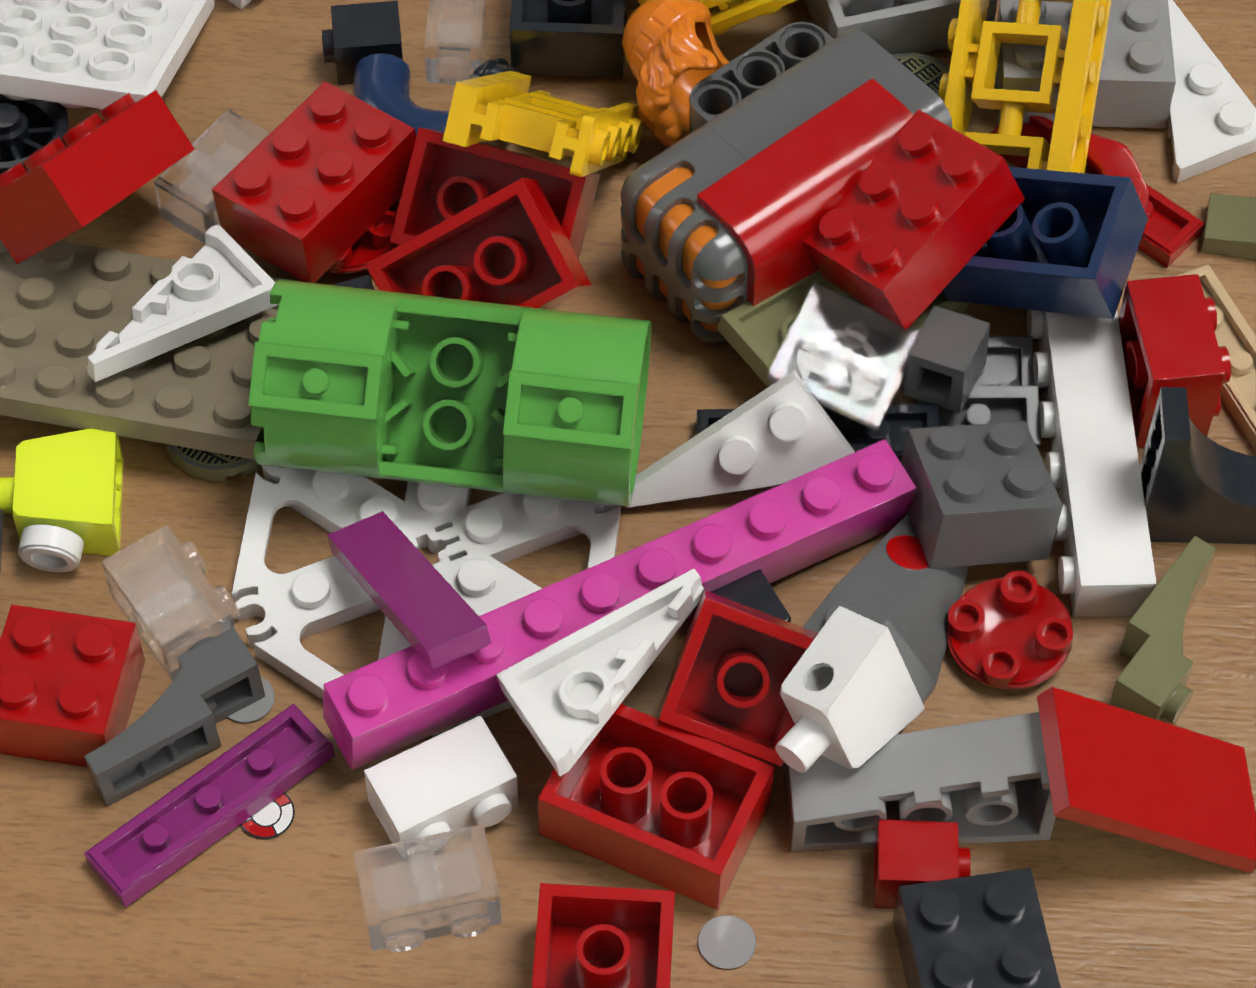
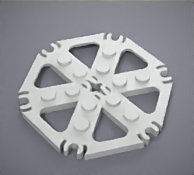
M262 465L265 480L257 473L255 474L232 589V600L239 622L251 617H261L264 619L258 625H253L246 629L247 640L250 647H254L255 656L323 700L324 684L343 676V674L304 649L300 640L380 610V608L335 556L285 574L270 571L265 565V558L273 518L280 508L284 506L291 507L330 533L383 511L418 550L428 547L433 554L438 553L439 562L433 564L434 568L476 614L481 616L542 589L502 563L580 534H585L591 543L588 568L616 557L620 506L503 493L469 506L471 489L417 482H408L404 502L364 476ZM385 616L378 660L412 646L387 616ZM508 700L502 704H499L493 708H490L484 712L472 716L464 721H461L455 725H452L446 729L432 734V738L448 730H451L465 722H468L480 715L482 716V718H485L495 713L511 708L513 706Z

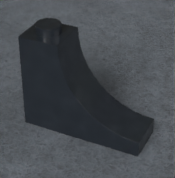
M1161 387L1140 463L1150 542L1190 543L1193 537L1197 536L1207 543L1256 544V457L1221 446L1200 432L1189 417L1186 388Z

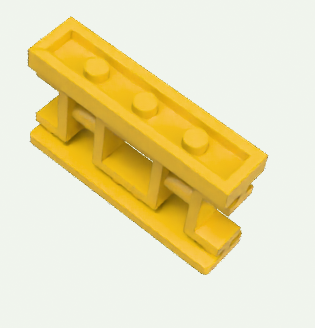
M961 0L958 18L951 20L948 30V47L950 52H952L949 73L942 75L939 85V97L949 110L953 129L997 154L1029 156L1027 168L1085 173L1112 0H1019L1015 23L986 21L989 0ZM1042 1L1073 3L1068 34L1061 25L1039 24ZM1001 43L1046 46L1039 92L994 89ZM973 101L979 108L1001 110L998 134L968 132ZM1025 111L1055 113L1050 145L1043 137L1021 136Z
M514 71L458 81L455 84L443 137L445 142L467 147L487 140L494 141L499 139L548 152L549 157L559 160L570 156L573 157L570 174L584 177L626 160L628 152L636 153L641 140L643 120L636 119L639 108L637 104L626 102L610 108L603 107L598 109L550 96L551 93L542 90L529 93L528 90L532 76Z

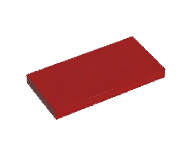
M1053 686L1037 696L1054 816L1248 873L1256 869V810L1244 747Z

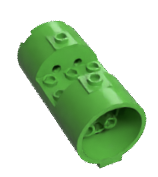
M282 279L277 280L270 292V303L279 304L276 317L270 316L268 322L262 321L259 340L255 342L248 406H252L251 425L257 426L258 429H264V443L256 442L253 450L258 464L630 507L637 475L645 414L651 350V321Z

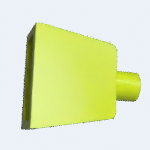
M90 428L24 440L17 445L15 476L0 477V509L4 511L3 514L13 513L19 540L21 539L23 529L28 526L51 525L67 529L80 536L84 541L82 551L84 554L120 556L124 457L119 436L114 432Z

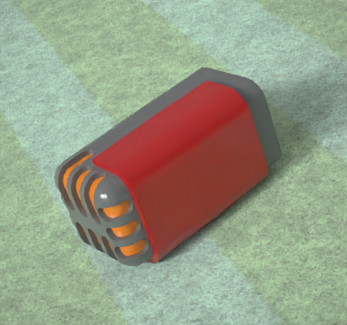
M794 22L698 82L692 88L689 96V135L632 171L625 179L620 192L622 203L620 208L622 262L631 277L635 279L645 277L646 291L657 300L667 299L668 311L675 319L680 322L691 321L690 329L693 336L705 343L721 344L726 342L727 340L717 330L722 315L746 301L755 306L819 270L810 257L803 241L819 226L821 218L828 211L840 205L858 182L861 174L869 167L873 158L914 113L920 109L953 128L949 110L943 100L930 87L862 30L851 28L833 39L827 32L813 23Z

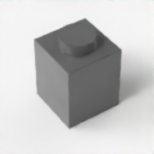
M933 306L907 353L904 395L930 404H939V407L961 413L986 365L990 323Z

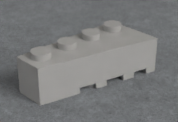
M1039 712L897 734L859 768L848 769L822 755L805 773L797 772L786 764L784 783L791 852L874 848L879 819L958 822L959 844L1050 840L1056 819L1053 813Z

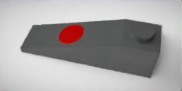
M907 514L832 589L803 628L819 633L839 606L888 627L924 704L935 690L947 647L948 611L951 605L962 595L970 566L930 569L909 514Z

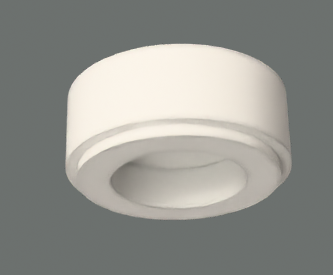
M31 525L22 531L18 555L26 564L34 568L50 572H69L80 565L84 541L74 532L61 527Z

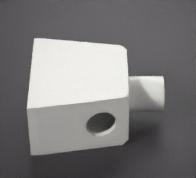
M839 606L834 611L781 685L780 695L795 725L777 743L775 749L787 765L800 773H805L821 755L848 769L859 768L925 709L888 627L842 606Z

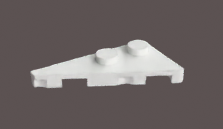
M1168 0L1176 84L1167 121L1168 139H1172L1174 157L1172 177L1176 183H1179L1256 152V108L1175 2Z
M219 224L212 226L205 232V246L192 259L182 256L172 266V272L169 276L159 280L132 307L133 320L119 334L109 331L97 343L94 353L87 357V374L94 382H97L279 304L270 303V292L275 282Z
M793 370L637 474L630 507L781 485L850 455L855 451L795 370Z
M695 569L682 574L497 674L501 690L559 776L569 772L699 603L704 588L701 577Z

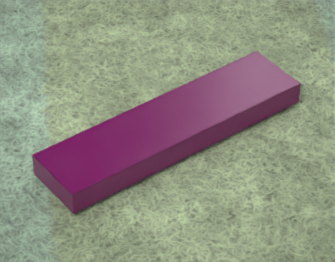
M383 511L327 534L331 553L431 669L439 668L491 644L486 623Z
M293 703L84 853L86 861L126 908L335 756L333 745Z

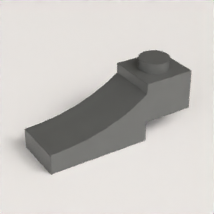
M234 627L217 636H209L199 640L189 651L177 656L180 671L162 696L126 730L84 756L95 788L106 806L119 801L221 746L215 723L266 697L258 664Z

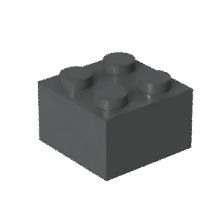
M1025 421L908 429L901 464L917 488L908 514L930 569L1047 560L1049 558L1063 504Z

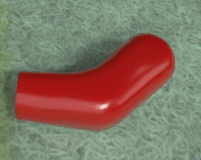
M1091 133L1086 166L1096 171L1099 175L1130 177L1143 208H1145L1149 200V192L1129 148L1116 140Z

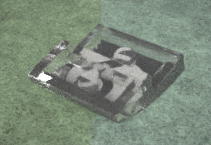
M814 283L766 378L777 382L795 370L819 404L877 431L906 371L907 353L919 332L911 328L904 330L881 314Z

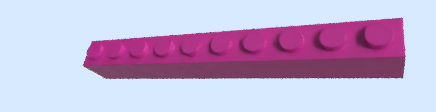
M884 439L479 616L488 627L491 644L446 665L431 669L418 652L410 646L324 684L323 718L352 771L508 701L501 690L497 677L498 673L682 574L695 569L701 577L704 590L708 592L714 591L761 569L769 583L775 582L893 529L908 514L917 488ZM693 611L690 613V615L686 618L685 621L692 619Z

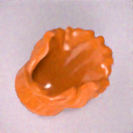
M647 0L632 13L623 32V52L632 74L638 81L636 89L639 106L638 119L643 120V125L652 131L654 138H658L664 146L668 147L689 135V96L692 88L698 82L729 63L721 53L710 28V11L699 0Z

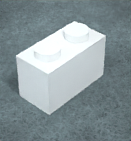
M481 715L364 770L368 801L402 862L418 854L421 856L433 855L446 848L454 837L476 826L480 828L493 826L505 819L512 809L518 807L517 775Z

